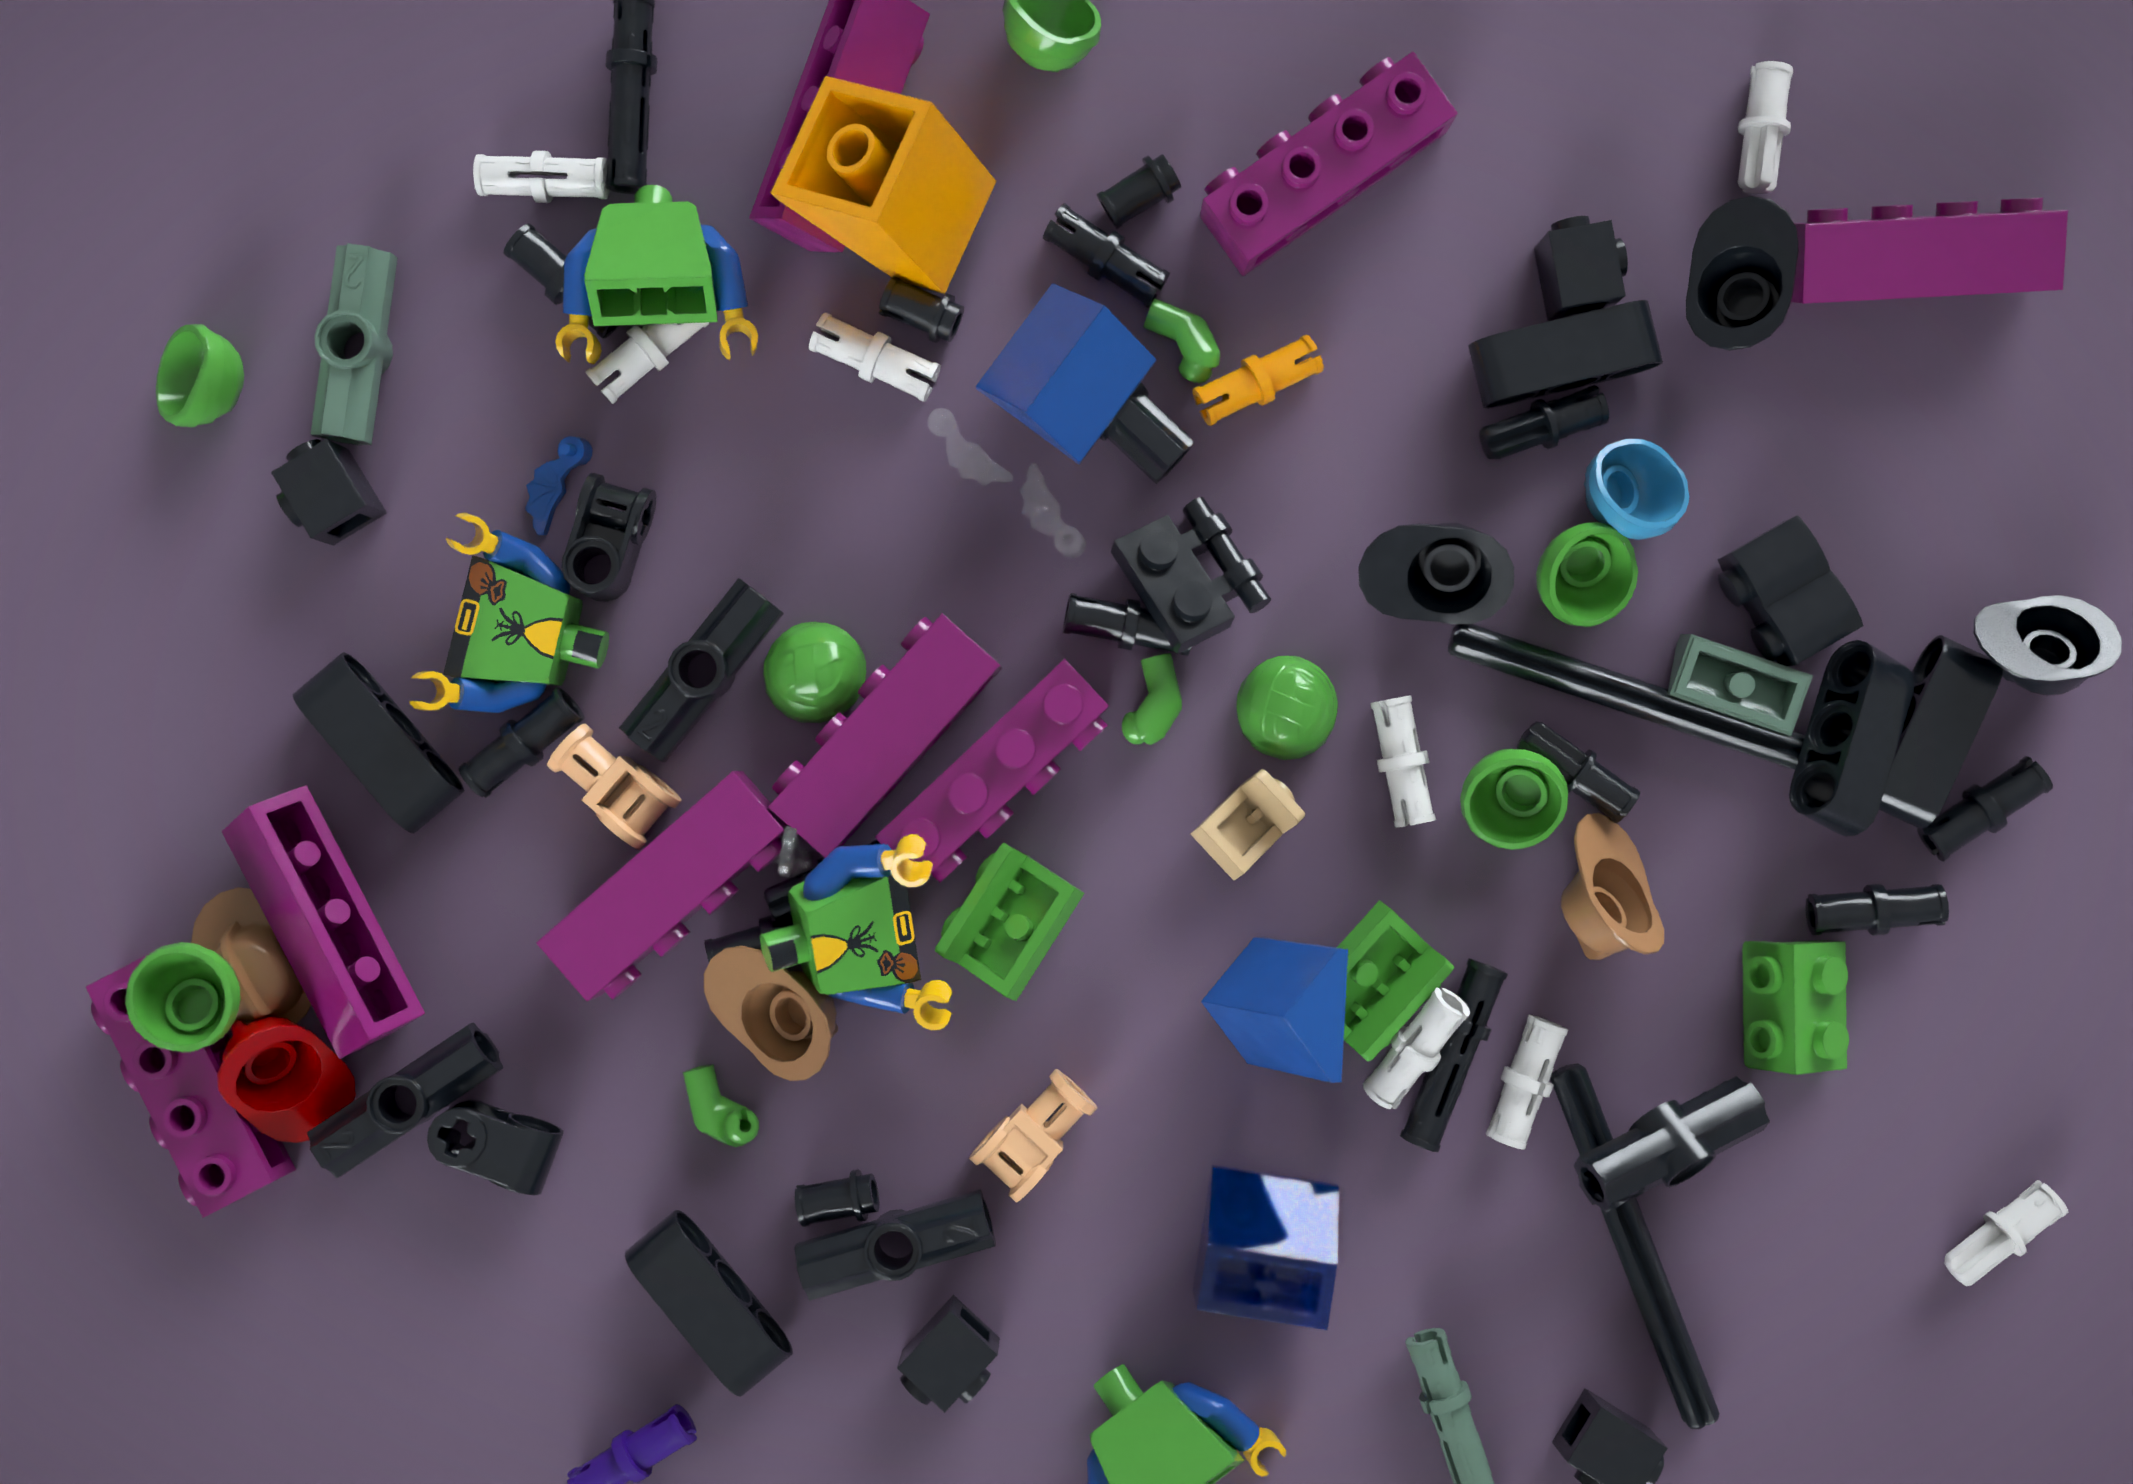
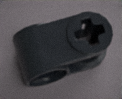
M596 473L588 475L579 494L575 521L562 558L561 568L564 577L573 588L595 601L603 602L617 599L626 592L631 583L642 543L652 524L656 507L655 490L642 488L640 492L605 483L603 475ZM607 506L614 507V508H617V509H621V510H624V511H620V510H616V509H613V508H609V507H607ZM609 555L611 570L607 578L597 584H587L584 570L588 561L594 556Z
M467 1100L459 1102L433 1120L428 1129L427 1143L429 1151L434 1158L446 1166L488 1179L495 1185L513 1192L526 1195H540L562 1139L563 1130L542 1119L515 1114L482 1101ZM463 1120L469 1123L467 1133L476 1138L466 1146L459 1143L461 1132L453 1129V1126Z

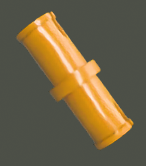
M1305 334L1298 340L1261 358L1254 354L1241 360L1240 368L1201 387L1193 388L1192 393L1196 405L1205 404L1219 396L1222 397L1221 401L1199 411L1207 425L1212 426L1217 421L1256 402L1264 406L1275 400L1276 392L1311 375L1323 372L1324 365L1321 355L1307 358L1295 364L1296 359L1318 349L1312 338Z

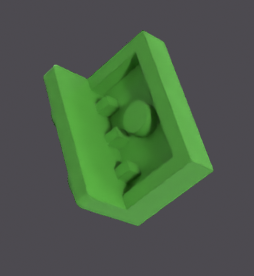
M1003 843L999 846L996 853L989 855L983 861L976 874V884L963 905L955 909L944 922L941 931L942 938L936 945L935 952L943 958L961 965L1006 998L1017 1001L1085 893L1028 855Z
M1380 900L1336 947L1348 949L1344 1041L1366 1061L1373 1060L1383 1048L1391 1043L1394 1035L1421 1005L1431 997L1432 992L1436 988H1440L1442 982L1454 969V966L1443 955L1429 946L1406 922Z
M1814 940L1783 943L1745 941L1742 946L1745 1066L1752 1069L1794 1075L1847 1069L1849 1034L1846 1017V985L1848 969L1846 966L1845 941Z

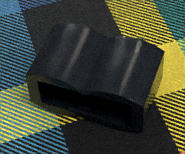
M1798 515L1778 524L1718 559L1722 573L1718 575L1719 584L1732 604L1737 607L1743 605L1750 613L1755 626L1751 629L1752 640L1761 655L1769 661L1776 660L1778 664L1787 667L1797 665L1864 626L1853 600L1842 583L1830 570L1820 545Z

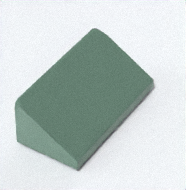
M1680 634L1675 649L1667 695L1791 736L1813 675L1693 634Z

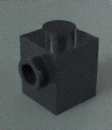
M1575 216L1557 221L1551 225V231H1548L1534 247L1547 321L1615 306L1626 296L1622 277L1627 274L1628 269L1627 251L1621 238L1615 239L1612 220L1590 224L1589 216Z
M315 439L300 444L287 454V463L271 472L282 492L276 495L281 509L297 527L303 525L311 539L334 546L387 514L349 449L328 439L323 441Z
M953 1295L902 1350L897 1369L903 1374L900 1380L906 1390L916 1400L924 1405H928L932 1401L944 1413L958 1398L966 1404L988 1381L991 1373L986 1367L998 1355L1000 1337Z
M1584 1388L1552 1441L1565 1461L1577 1469L1574 1477L1582 1484H1655L1664 1467L1663 1456L1668 1449L1649 1427Z

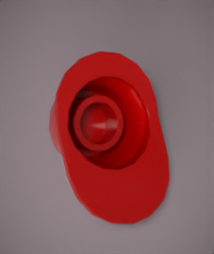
M265 1017L254 1020L249 1024H245L237 1019L232 1024L233 1036L225 1047L222 1055V1064L217 1073L218 1091L227 1104L240 1113L261 1133L276 1141L292 1143L308 1141L307 1132L354 1101L356 1091L353 1074L346 1063L339 1059L337 1054L313 1032L283 1017Z

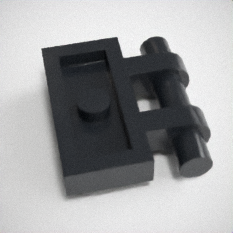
M1203 497L1192 500L1183 508V513L1193 527L1192 530L1180 534L1170 517L1166 515L1114 540L1111 554L1176 654L1231 627L1235 616L1226 602L1239 596L1249 613H1255L1263 609L1271 601L1270 596L1260 583L1263 574L1253 559H1244L1230 538L1232 533L1231 526L1223 514H1214ZM1207 551L1210 552L1224 573L1213 580L1209 578L1196 558Z

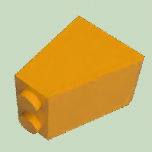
M825 76L771 194L891 278L895 276L905 283L945 294L996 184V180L932 102Z

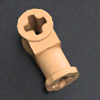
M581 724L559 744L552 753L547 766L554 773L562 770L588 792L582 798V801L596 812L598 819L624 842L640 850L647 841L644 836L645 833L668 807L676 808L682 799L663 780L647 768L634 762L630 757L618 756V758H615L592 738L593 730L587 724Z
M1055 1069L1049 1076L1052 1083L1028 1109L1021 1103L1009 1117L1003 1118L986 1135L969 1157L975 1165L983 1163L1010 1188L1008 1196L1016 1203L1026 1196L1042 1179L1053 1164L1054 1159L1063 1150L1061 1138L1083 1114L1092 1115L1097 1110L1096 1104L1089 1096L1058 1069ZM1062 1103H1064V1104L1060 1107V1109H1059L1048 1121H1046V1120L1050 1117V1115H1051Z

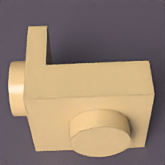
M1261 769L1238 786L1191 835L1233 880H1236L1285 832L1296 826L1305 817V812L1295 802L1292 792L1284 783L1273 778L1266 770Z

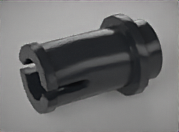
M1163 154L1153 160L1150 156H1146L1142 159L1144 166L1106 191H1101L1097 194L1100 204L1116 229H1119L1125 222L1141 214L1164 199L1167 203H1170L1174 200L1172 193L1180 189L1181 184Z
M895 276L888 282L879 305L880 315L889 316L929 333V340L935 343L940 339L948 342L953 340L964 313V306L955 303V296L947 293L941 298L905 283Z
M859 1169L852 1170L849 1178L810 1185L801 1184L797 1185V1189H795V1208L802 1227L856 1216L859 1222L866 1221L869 1213L879 1211V1193L875 1177L872 1173L862 1175Z

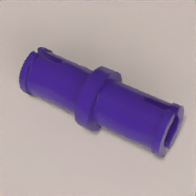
M675 1404L667 1412L637 1431H623L612 1439L610 1448L580 1467L570 1470L567 1473V1476L570 1478L567 1480V1484H625L628 1481L633 1483L641 1482L652 1474V1466L697 1440L695 1435L697 1431L692 1418L681 1405Z

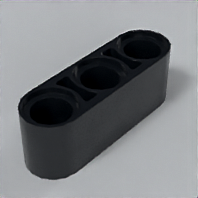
M1648 300L1627 302L1501 332L1479 339L1468 345L1483 408L1504 406L1622 378L1650 370L1663 363Z
M1942 635L1935 637L1927 644L1912 670L1915 680L1914 692L1879 810L1919 829L1926 828L1931 824L1944 806L2003 675V668L1996 665L1989 657Z
M1855 640L1847 642L1840 646L1830 657L1789 792L1791 806L1798 813L1846 837L1856 836L1865 831L1873 823L1879 811L1915 684L1912 671L1865 641Z
M345 652L341 653L293 694V699L304 716L385 812L406 831L413 834L416 833L465 791L461 781L370 672L351 655Z
M675 1210L625 1251L626 1263L639 1283L719 1381L734 1395L743 1396L793 1354L790 1341L778 1323L702 1230L684 1212Z

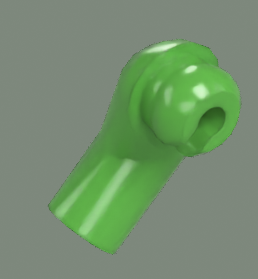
M1154 298L1143 328L1177 342L1179 350L1183 355V359L1178 367L1182 377L1194 383L1206 382L1211 378L1212 368L1217 367L1220 362V349L1207 322L1196 314Z
M1171 653L1140 660L1148 695L1137 711L1128 712L1124 715L1121 725L1124 737L1132 744L1139 745L1145 742L1152 745L1163 739L1182 710V698Z
M714 1064L699 1066L682 1072L693 1121L699 1131L723 1144L733 1147L743 1146L757 1136L759 1120L756 1114L747 1107L720 1094Z

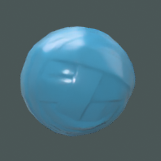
M1623 439L1609 444L1591 460L1586 468L1584 481L1585 502L1590 513L1598 522L1609 524L1626 538L1642 540L1662 535L1670 531L1686 512L1689 502V491L1684 472L1664 449L1652 442L1643 439Z

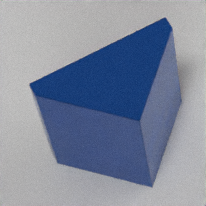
M1052 283L975 387L1080 465L1156 363V358L1105 305Z
M1254 937L1202 999L1201 1003L1247 1064L1331 1083L1342 1082L1348 949Z

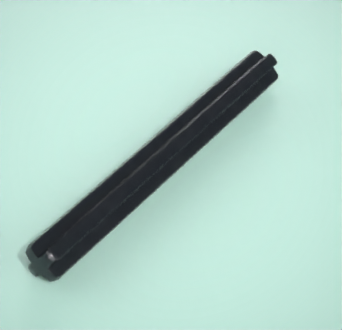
M1456 624L1449 639L1448 652L1453 656L1792 769L1796 768L1805 738L1803 734L1793 731L1792 735L1788 736L1667 695L1668 689L1474 624Z
M1576 1063L1566 1065L1552 1072L1550 1079L1554 1085V1090L1580 1156L1613 1140L1586 1068ZM1637 1199L1629 1200L1606 1213L1601 1209L1682 1420L1691 1429H1700L1715 1423L1719 1419V1410Z

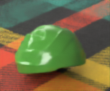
M1004 0L1002 11L1007 42L1015 53L1034 68L1050 72L1071 69L1085 58L1100 40L1101 17L1096 7L1089 0Z
M203 324L184 325L176 330L165 346L158 368L156 400L159 414L175 426L196 427L197 425L212 423L215 419L231 412L238 402L244 385L242 358L234 346Z
M1600 522L1579 524L1560 533L1544 550L1536 571L1538 593L1542 602L1553 616L1567 625L1583 627L1601 624L1614 618L1625 608L1634 593L1638 576L1634 548L1629 539L1621 535L1609 524Z
M805 622L792 626L775 640L765 658L763 676L766 693L773 705L788 718L804 723L829 721L839 712L844 714L860 696L857 692L866 679L864 653L853 637L838 626L824 622Z
M1277 656L1257 665L1243 680L1237 694V719L1242 734L1262 754L1281 760L1300 759L1314 753L1325 744L1335 727L1338 710L1335 688L1328 676L1314 663L1297 656Z
M1524 749L1497 750L1484 756L1472 767L1467 775L1460 796L1461 812L1471 831L1483 841L1498 848L1524 849L1548 838L1562 822L1567 811V783L1559 769L1540 754Z
M180 942L162 946L146 955L129 978L125 1005L131 1023L144 1039L163 1049L178 1052L196 1051L215 1043L229 1031L239 1011L240 985L232 966L217 952L195 943Z

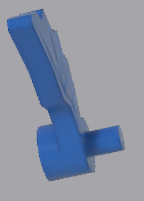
M568 436L562 439L558 445V455L560 458L546 462L535 469L534 480L526 485L529 500L525 510L533 516V527L537 535L548 534L555 510L566 493L565 479L570 471L578 465L581 466L588 463L592 457V446L584 438Z

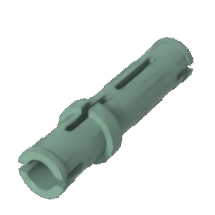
M1430 1328L1415 1333V1337H1408L1405 1344L1420 1380L1422 1392L1420 1393L1419 1400L1424 1413H1430L1453 1483L1494 1484L1492 1472L1468 1404L1471 1401L1472 1395L1467 1382L1460 1380L1445 1330Z

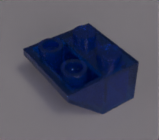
M1212 1165L1192 1290L1197 1310L1328 1330L1338 1265L1339 1186L1326 1182Z

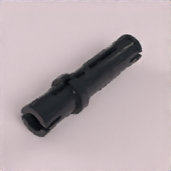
M613 0L614 29L612 49L606 53L605 64L606 68L611 71L609 148L605 188L617 193L635 194L639 188L647 185L649 96L651 75L657 72V57L652 54V25L655 0Z
M1468 958V966L1456 994L1468 1006L1470 1015L1460 1024L1439 1051L1441 1055L1440 1062L1432 1071L1425 1072L1406 1125L1400 1133V1137L1404 1140L1433 1152H1439L1441 1140L1457 1099L1461 1094L1480 1040L1487 1041L1492 1029L1486 1025L1504 979L1506 980L1508 973Z

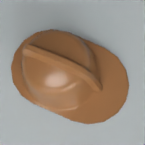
M1600 813L1585 815L1577 823L1574 835L1575 852L1580 871L1564 889L1561 896V908L1565 920L1575 933L1585 956L1590 960H1602L1628 948L1645 955L1657 953L1664 944V927L1653 903L1645 869L1636 846L1626 831L1617 823L1611 821L1609 817Z
M238 887L221 892L207 902L194 922L191 943L217 952L234 969L240 985V1005L235 1021L238 1019L245 1024H249L254 1020L265 1017H283L297 1023L304 1018L311 1004L252 890Z
M746 946L725 948L711 958L704 972V993L711 1011L722 1025L744 1044L761 1064L778 1077L789 1081L807 1080L819 1072L829 1056L831 1038L838 1032L834 999L826 994L819 993L804 972H789L786 969L770 972L761 950Z

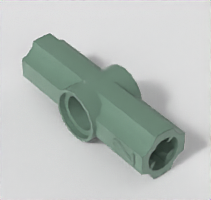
M357 244L337 245L327 316L318 324L314 335L315 347L321 357L311 435L314 437L352 445H372L381 375L390 366L393 357L392 343L387 335L398 258L391 252ZM363 333L365 342L363 349L357 356L346 359L344 352L346 342L351 336Z

